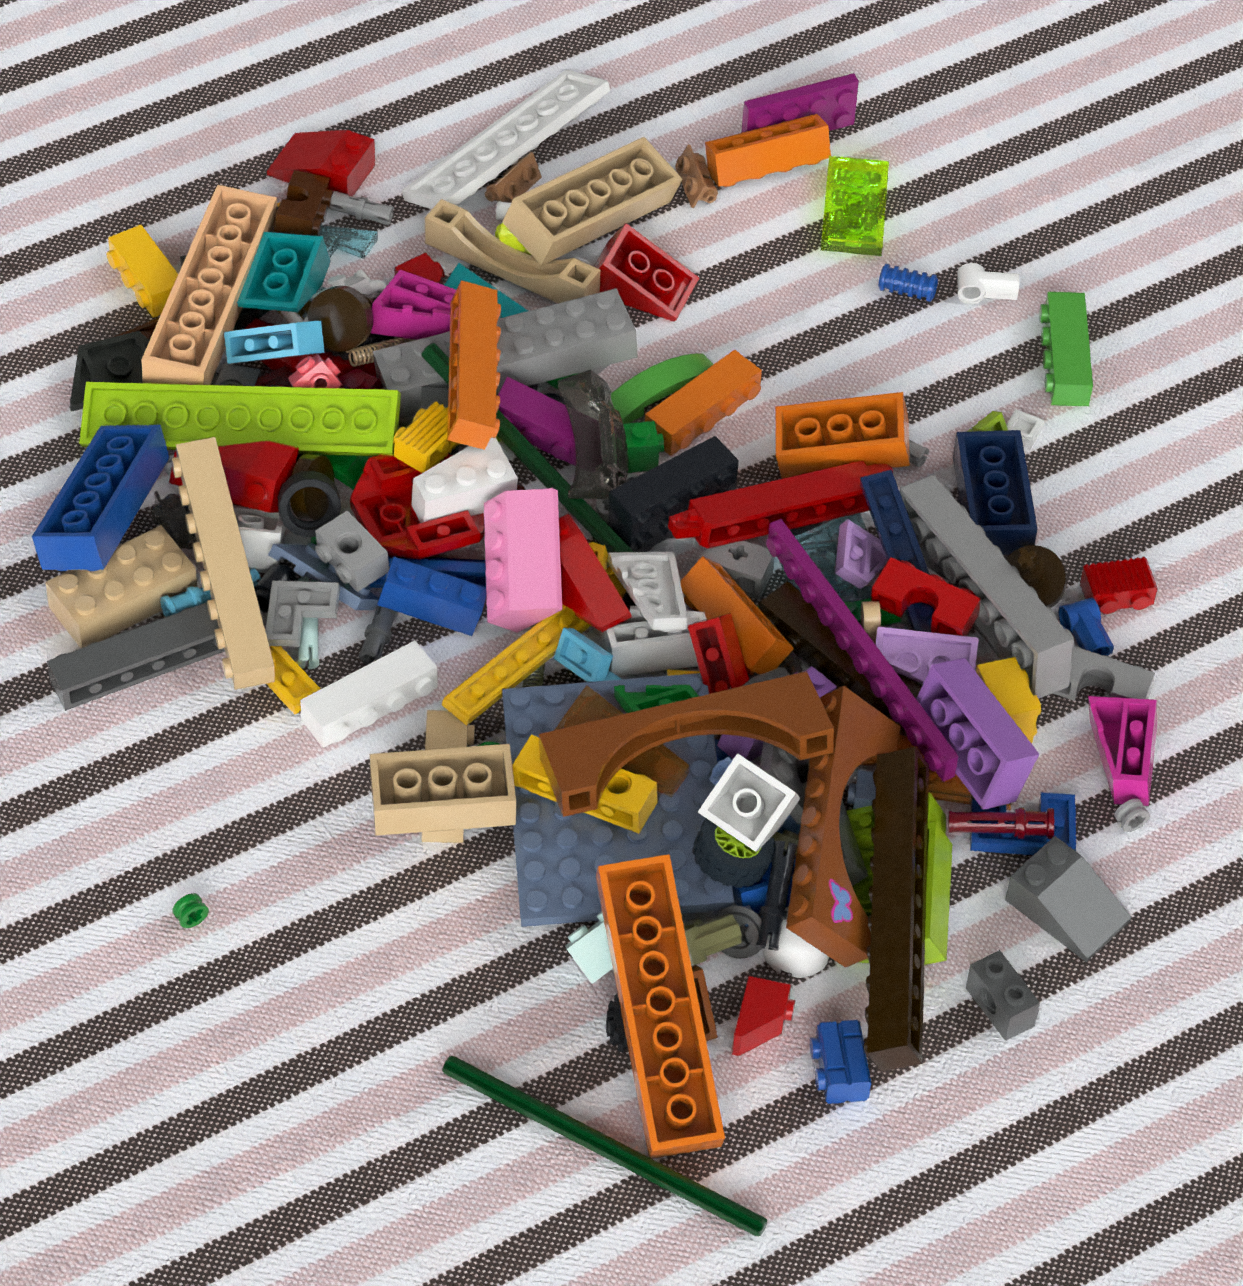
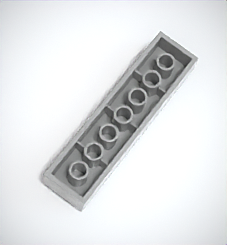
M617 288L498 319L497 326L501 327V334L497 343V349L501 350V355L497 366V372H500V382L496 394L500 392L507 376L526 386L637 358L636 329ZM450 331L373 351L376 378L379 379L383 386L381 389L398 390L401 393L399 420L415 416L419 411L422 387L449 389V385L422 358L421 353L426 346L435 343L449 357Z
M935 475L900 487L901 497L927 567L949 581V584L957 588L969 589L977 597L981 598L979 616L973 627L1000 660L1016 657L1020 668L1025 669L1028 674L1029 688L1032 695H1037L1038 698L1069 687L1074 638L1071 632L1066 628L1064 629L1058 622L1052 609L1046 607L1041 602L1034 588L1024 582L1017 568L1008 563L1003 557L1000 548L991 543L986 537L983 528L975 524L969 517L966 508L958 504L952 497L949 488L946 485H942Z

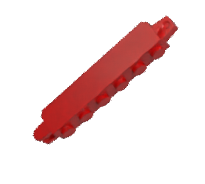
M862 460L692 499L689 501L688 510L669 517L668 528L676 539L694 537L700 546L709 549L768 535L770 523L782 519L790 530L869 511L860 486V478L891 470L892 467L884 463L866 466Z

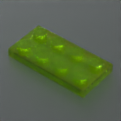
M829 156L821 251L882 256L889 161Z

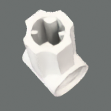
M967 263L958 269V298L961 302L971 305L980 303L984 298L1017 300L1019 274L986 272L981 265L976 263Z

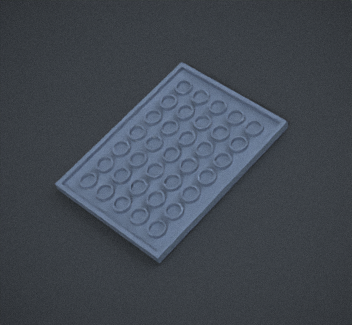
M701 673L502 689L506 743L510 744L512 764L531 734L539 737L541 733L626 714L614 697V686L625 685V692H646V685H690L699 696L709 694L708 686L703 684ZM714 735L691 736L663 743L641 753L621 768L634 774L645 775L657 782L658 803L639 834L584 812L563 817L557 802L515 786L516 825H513L521 927L600 921L597 918V915L602 911L596 881L598 866L670 854L681 914L720 911L721 908L724 909L734 904L732 886L722 885L723 883L714 881L708 874H704L699 864H696L694 860L695 855L692 852L694 840L705 820V817L699 814L698 810L716 786L709 780L712 775V769L717 764Z

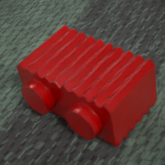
M1145 556L1141 559L1137 557L1136 559L1130 558L1129 560H1117L1116 562L1112 560L1109 563L1106 561L1103 564L1100 562L1097 564L1092 563L1091 565L1086 564L1083 566L1080 587L1082 588L1084 598L1092 597L1095 599L1100 612L1103 614H1111L1118 609L1125 608L1142 610L1149 605H1154L1158 589Z

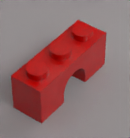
M892 557L889 558L874 583L871 601H879L881 609L900 618L910 605L919 602L927 603L935 609L932 615L931 632L958 636L968 635L979 616L981 600L969 589L957 588L947 583L938 575H929L916 569L908 561H899Z

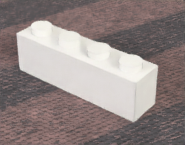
M414 640L301 699V721L323 748L334 742H340L354 731L372 725L377 719L390 712L402 709L405 704L419 697L427 696L434 689L438 688L437 666Z

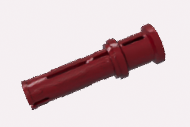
M1019 807L1015 809V813L949 811L948 833H1014V836L1018 837V839H1024L1025 835L1047 836L1048 839H1052L1054 837V808H1048L1047 811H1025L1024 807ZM967 821H996L998 824L968 823ZM1004 822H1014V824H1005ZM1028 822H1042L1044 825L1028 824Z

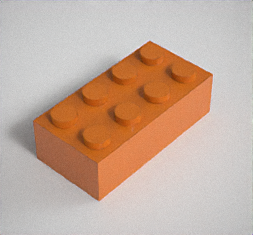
M903 392L775 406L776 459L782 479L862 460L866 466L879 463L890 465L892 468L910 466L909 419Z

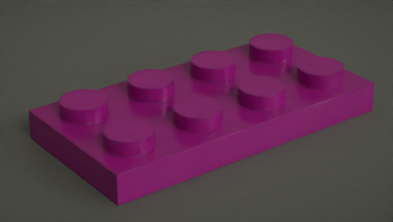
M853 73L744 101L741 133L818 114L827 123L829 131L854 125L859 80Z

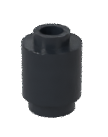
M272 565L254 586L259 608L262 612L268 613L272 581H297L295 572L286 565Z

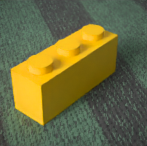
M142 224L108 237L109 251L106 255L110 266L113 269L117 268L119 270L124 285L128 289L132 288L135 292L137 302L141 308L146 307L153 318L161 315L178 276L174 267Z

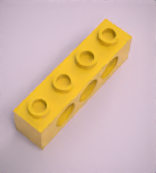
M531 734L512 764L514 786L524 788L529 792L557 802L540 759L539 737ZM620 769L605 787L598 809L584 813L639 834L658 803L657 782L645 775L634 774Z

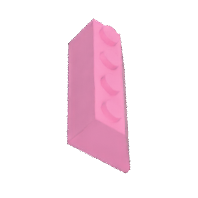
M549 488L505 491L485 502L487 622L518 633L562 610L558 490Z

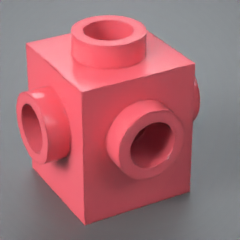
M318 353L314 357L308 356L300 361L296 366L297 371L288 377L293 387L339 388L342 385L337 377L341 371L329 357L324 361Z

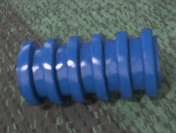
M886 263L882 267L878 287L880 291L889 289V293L898 291L899 295L907 293L908 297L912 298L913 295H916L919 300L925 297L928 302H931L936 293L938 278L936 274H932L931 277L928 276L927 272L918 274V270H913V272H909L908 268L900 270L899 266L890 268V264Z

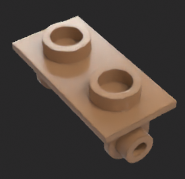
M688 144L682 155L678 157L675 167L677 173L683 179L681 182L691 208H694L698 200L713 203L717 199L718 191L713 180L709 178L710 173L704 156L694 153L691 145Z
M533 152L519 159L517 163L503 174L504 177L498 178L493 184H489L486 187L485 197L491 202L495 200L512 203L513 198L524 194L541 179L542 176Z

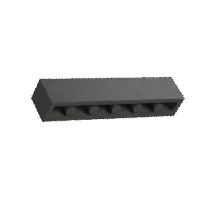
M206 602L193 608H186L163 619H156L133 630L123 631L119 635L103 641L93 642L73 652L58 655L56 658L47 661L50 683L66 711L225 652L224 648L218 649L214 629H219L217 619H210Z

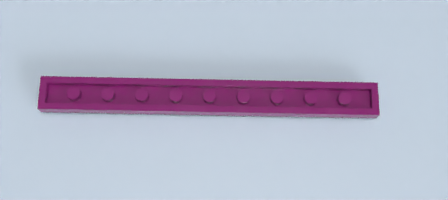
M779 519L770 523L769 534L766 540L770 554L773 557H777L781 562L785 574L798 585L804 600L807 603L811 602L821 623L830 628L835 635L838 646L842 650H846L852 658L855 669L860 674L863 673L870 682L875 696L881 697L887 705L892 719L895 722H899L906 731L909 742L913 746H917L924 755L929 769L936 771L943 782L955 777L959 757L783 520Z

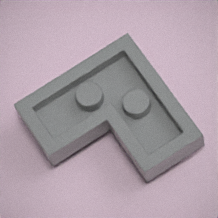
M272 581L265 630L269 646L300 647L303 617L337 619L340 596L339 583Z

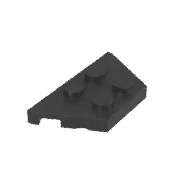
M140 331L79 345L69 406L70 411L83 409L86 382L143 383L142 357L150 340Z

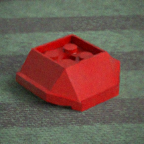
M448 454L447 457L445 456L444 459L440 461V463L453 455ZM377 455L368 458L363 473L350 497V508L356 520L379 542L390 558L394 556L406 559H425L469 547L472 544L479 543L485 536L484 513L471 516L468 510L420 523L411 503L413 478L422 473L391 455Z

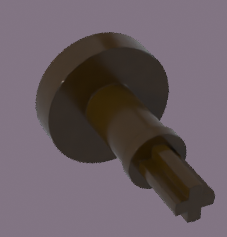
M349 286L331 287L319 293L313 299L308 311V322L321 321L325 348L337 352L351 350L362 344L369 337L373 327L372 304L380 294H361Z
M302 455L296 462L291 474L292 476L301 471H316L325 474L335 483L332 464L323 455ZM304 487L296 491L290 500L294 514L300 519H319L327 512L329 507V499L326 493L316 487Z
M1029 545L1013 551L1006 558L1011 566L1017 568L1024 582L1034 588L1038 598L1046 607L1052 608L1060 601L1066 589L1067 578L1062 561L1053 551L1042 546Z

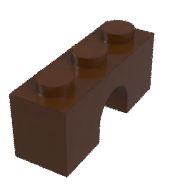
M294 170L288 184L287 198L282 199L276 213L274 233L319 236L321 225L325 222L327 209L330 208L333 190H329L330 178Z

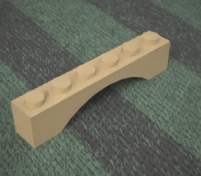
M443 199L425 217V244L549 300L562 303L600 293V269L575 258L552 260L541 266L533 256L520 252L501 242L478 223L467 210Z

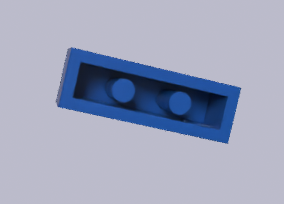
M393 556L377 605L472 636L482 614L487 593L484 586Z

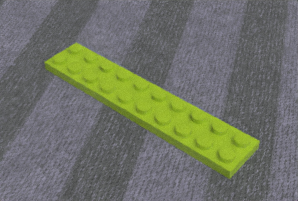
M86 382L79 444L82 447H88L100 426L161 425L167 450H176V444L215 437L217 446L270 440L299 447L298 454L394 456L395 444L393 443V438L398 431L401 393L398 390Z

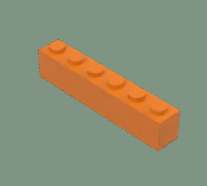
M462 280L450 303L447 440L485 450L490 439L496 438L500 427V420L496 419L500 396L496 395V390L500 382V372H497V366L501 350L497 349V343L500 338L501 327L497 326V321L501 313V304H497V290Z

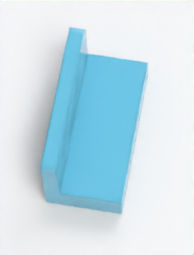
M563 628L553 659L586 682L621 680L620 677L609 670L613 658L612 654L574 628Z

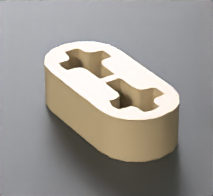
M879 601L862 602L861 626L874 644L876 643L878 626L881 627Z

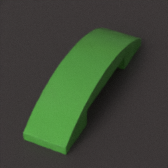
M700 353L668 359L642 371L622 384L600 404V409L618 429L623 424L630 423L644 416V407L678 391L714 364L704 354Z

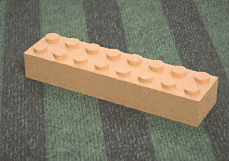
M217 185L142 357L143 383L211 384L226 348L224 332L233 331L242 307H238L237 302L263 233H274L277 197Z

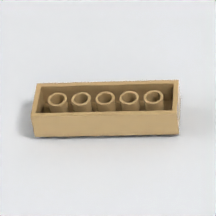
M642 137L513 198L502 223L542 266L623 226L625 223L636 220L670 203L683 179L648 140Z

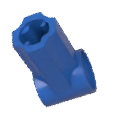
M1091 597L1059 606L1058 616L1060 624L1064 629L1066 628L1072 633L1080 648L1106 656L1113 653L1114 645L1101 624V613L1095 599Z

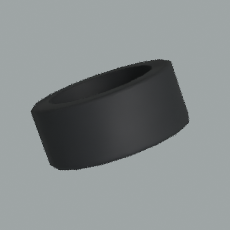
M301 471L290 476L280 488L278 494L279 516L284 526L292 533L303 537H316L315 531L341 514L339 491L335 483L325 474L316 471ZM304 487L319 488L326 493L329 499L327 512L321 518L314 521L300 520L293 515L290 509L292 495Z

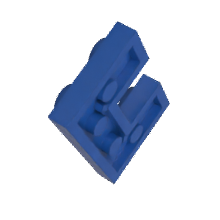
M1041 792L1039 811H1047L1048 808H1054V836L1076 851L1075 795ZM971 794V812H1006V804L983 810ZM970 821V823L998 824L996 821ZM1004 822L1005 824H1014V822ZM1028 822V824L1044 825L1042 822ZM970 833V851L1034 855L1051 839H1048L1047 836L1025 835L1024 839H1018V837L1014 836V833Z

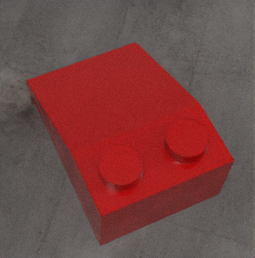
M350 130L294 133L268 168L267 176L287 183L290 182L294 170L330 178L329 190H333V193L338 191L354 196L375 166V139Z
M627 223L607 242L594 265L595 268L601 270L600 292L617 288L624 305L673 322L679 317L699 280L697 275Z

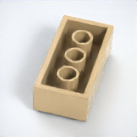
M162 525L117 546L104 570H69L46 581L45 584L49 608L78 646L83 648L93 642L103 641L161 612L160 598L162 596L168 595L172 597L186 592L187 587L197 586L196 567Z
M510 744L369 754L376 836L516 825V795Z

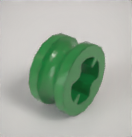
M191 893L183 896L175 903L172 913L179 919V923L183 928H192L200 924L207 917L209 909L202 903V898L198 894Z

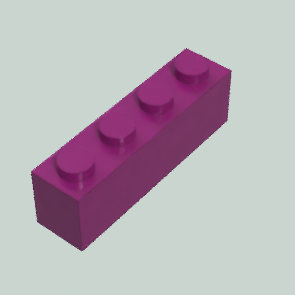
M507 376L498 393V396H500L498 409L533 446L553 455L557 459L564 460L582 469L585 473L592 474L601 479L623 433Z

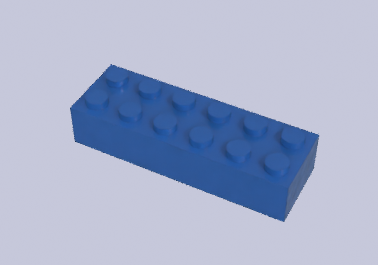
M161 425L100 426L32 535L42 570H104L170 458Z

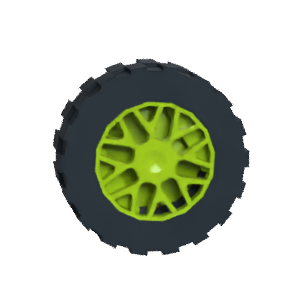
M705 818L694 840L692 852L695 855L694 860L696 864H699L701 871L704 874H708L712 880L723 883L722 885L742 888V886L749 887L755 882L758 883L763 875H765L773 859L775 841L771 837L755 852Z

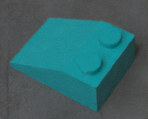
M264 232L239 296L238 307L299 312L322 286L331 263L323 237Z

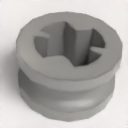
M1131 799L1123 803L1116 810L1114 816L1118 822H1121V827L1125 832H1132L1142 827L1148 821L1150 814L1147 809L1143 808V803L1140 799Z

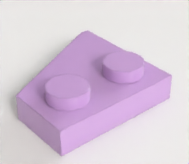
M848 519L839 526L835 574L861 589L885 566L887 558L880 539Z

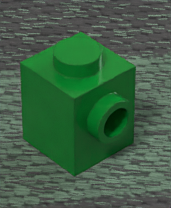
M655 421L623 424L621 450L626 473L646 472L658 466L659 453L664 452V438L662 433L657 434Z

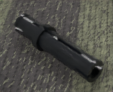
M775 841L765 904L760 907L759 915L762 916L756 947L765 949L769 934L771 937L768 950L774 951L779 950L778 945L782 922L787 919L788 915L785 906L795 853L798 845L789 842L786 856L784 857L785 841Z

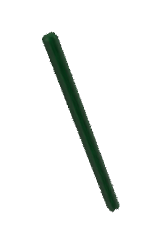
M432 343L424 348L421 353L422 358L449 385V357L437 344ZM498 409L496 419L500 420V427L497 437L547 489L553 488L558 490V501L599 544L605 545L608 553L634 552Z
M449 1056L445 1061L442 1072L453 1079L754 1236H761L764 1232L767 1219L455 1056Z

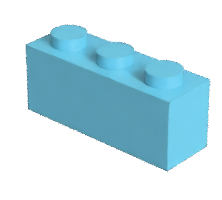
M321 321L297 322L224 332L227 364L325 353Z

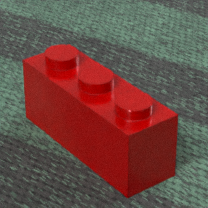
M731 613L688 625L704 685L708 686L709 694L741 687L749 681Z

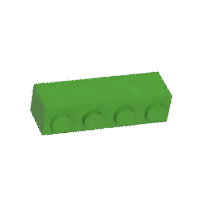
M1048 292L1046 304H1041L1039 310L1040 323H1045V327H1042L1041 345L1047 346V350H1044L1043 369H1048L1049 371L1045 375V392H1050L1051 405L1089 406L1093 379L1085 293Z

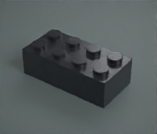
M713 436L609 491L608 525L634 552H648L660 542L674 538L668 528L669 517L688 510L690 500L736 489L739 460L716 436Z

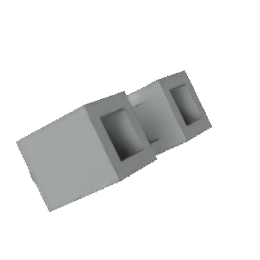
M1074 645L1072 648V671H1070L1069 687L1053 693L1075 701L1078 692L1082 688L1098 686L1106 690L1110 697L1148 699L1155 672Z

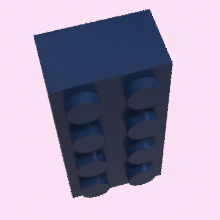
M1021 430L957 432L953 463L960 505L966 508L969 517L976 525H980L983 528L986 537L993 545H997L1003 555H1010L1013 551L1024 546L1035 545L1038 528Z

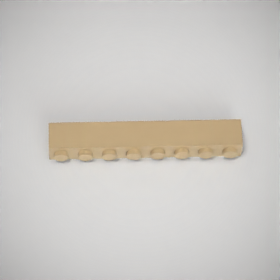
M212 437L176 444L177 457L171 458L175 478L181 477L183 486H178L182 506L188 505L190 514L185 515L189 534L195 533L197 542L193 543L195 560L197 563L202 562L205 570L200 571L203 591L210 590L212 599L207 600L210 619H217L219 629H214L218 649L224 648L226 658L222 659L225 678H232L235 690L275 682L274 662L216 438Z

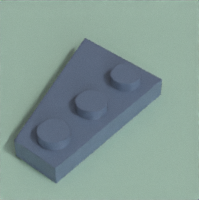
M273 544L268 553L273 559L277 561L287 559L296 565L293 571L302 577L307 576L316 581L339 583V600L354 610H375L379 598L370 592L372 588L368 585L357 592L349 583L344 584L337 576L335 568L329 562L324 563L319 558L315 550L316 544Z

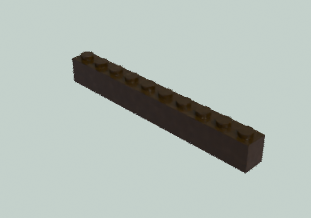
M916 747L877 755L876 770L873 771L876 796L872 800L875 826L871 829L874 856L870 858L873 885L869 887L872 915L868 917L871 945L867 947L870 975L866 977L869 1005L865 1008L868 1035L864 1039V1050L866 1056L872 1059L881 1072L922 1064L929 765Z

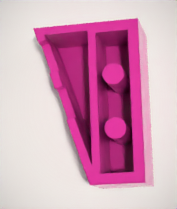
M399 270L372 304L373 327L371 333L418 340L449 332L450 303L456 289Z
M1088 696L1090 724L1114 804H1123L1131 799H1140L1143 806H1149L1157 734V700Z

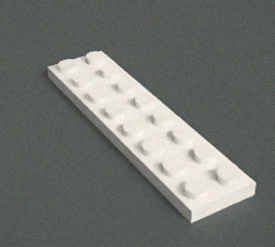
M565 70L402 189L404 201L429 209H433L441 199L458 205L467 197L474 195L488 181L495 179L507 167L517 163L519 158L530 150L537 148L550 135L557 133L569 121L576 119L585 109L599 102L600 98L610 92L608 81Z

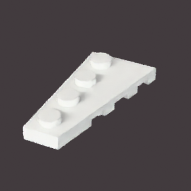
M674 552L608 553V565L653 630H661L663 632L687 630L688 618Z

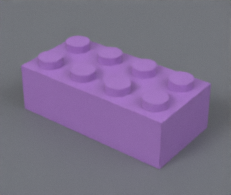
M965 658L933 664L916 700L959 756L956 775L983 810L1016 802L1039 756L1038 751Z

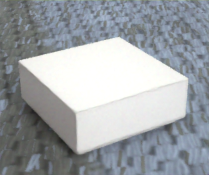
M1016 409L1006 426L1008 430H1021L1023 446L1031 449L1044 428L1045 420Z

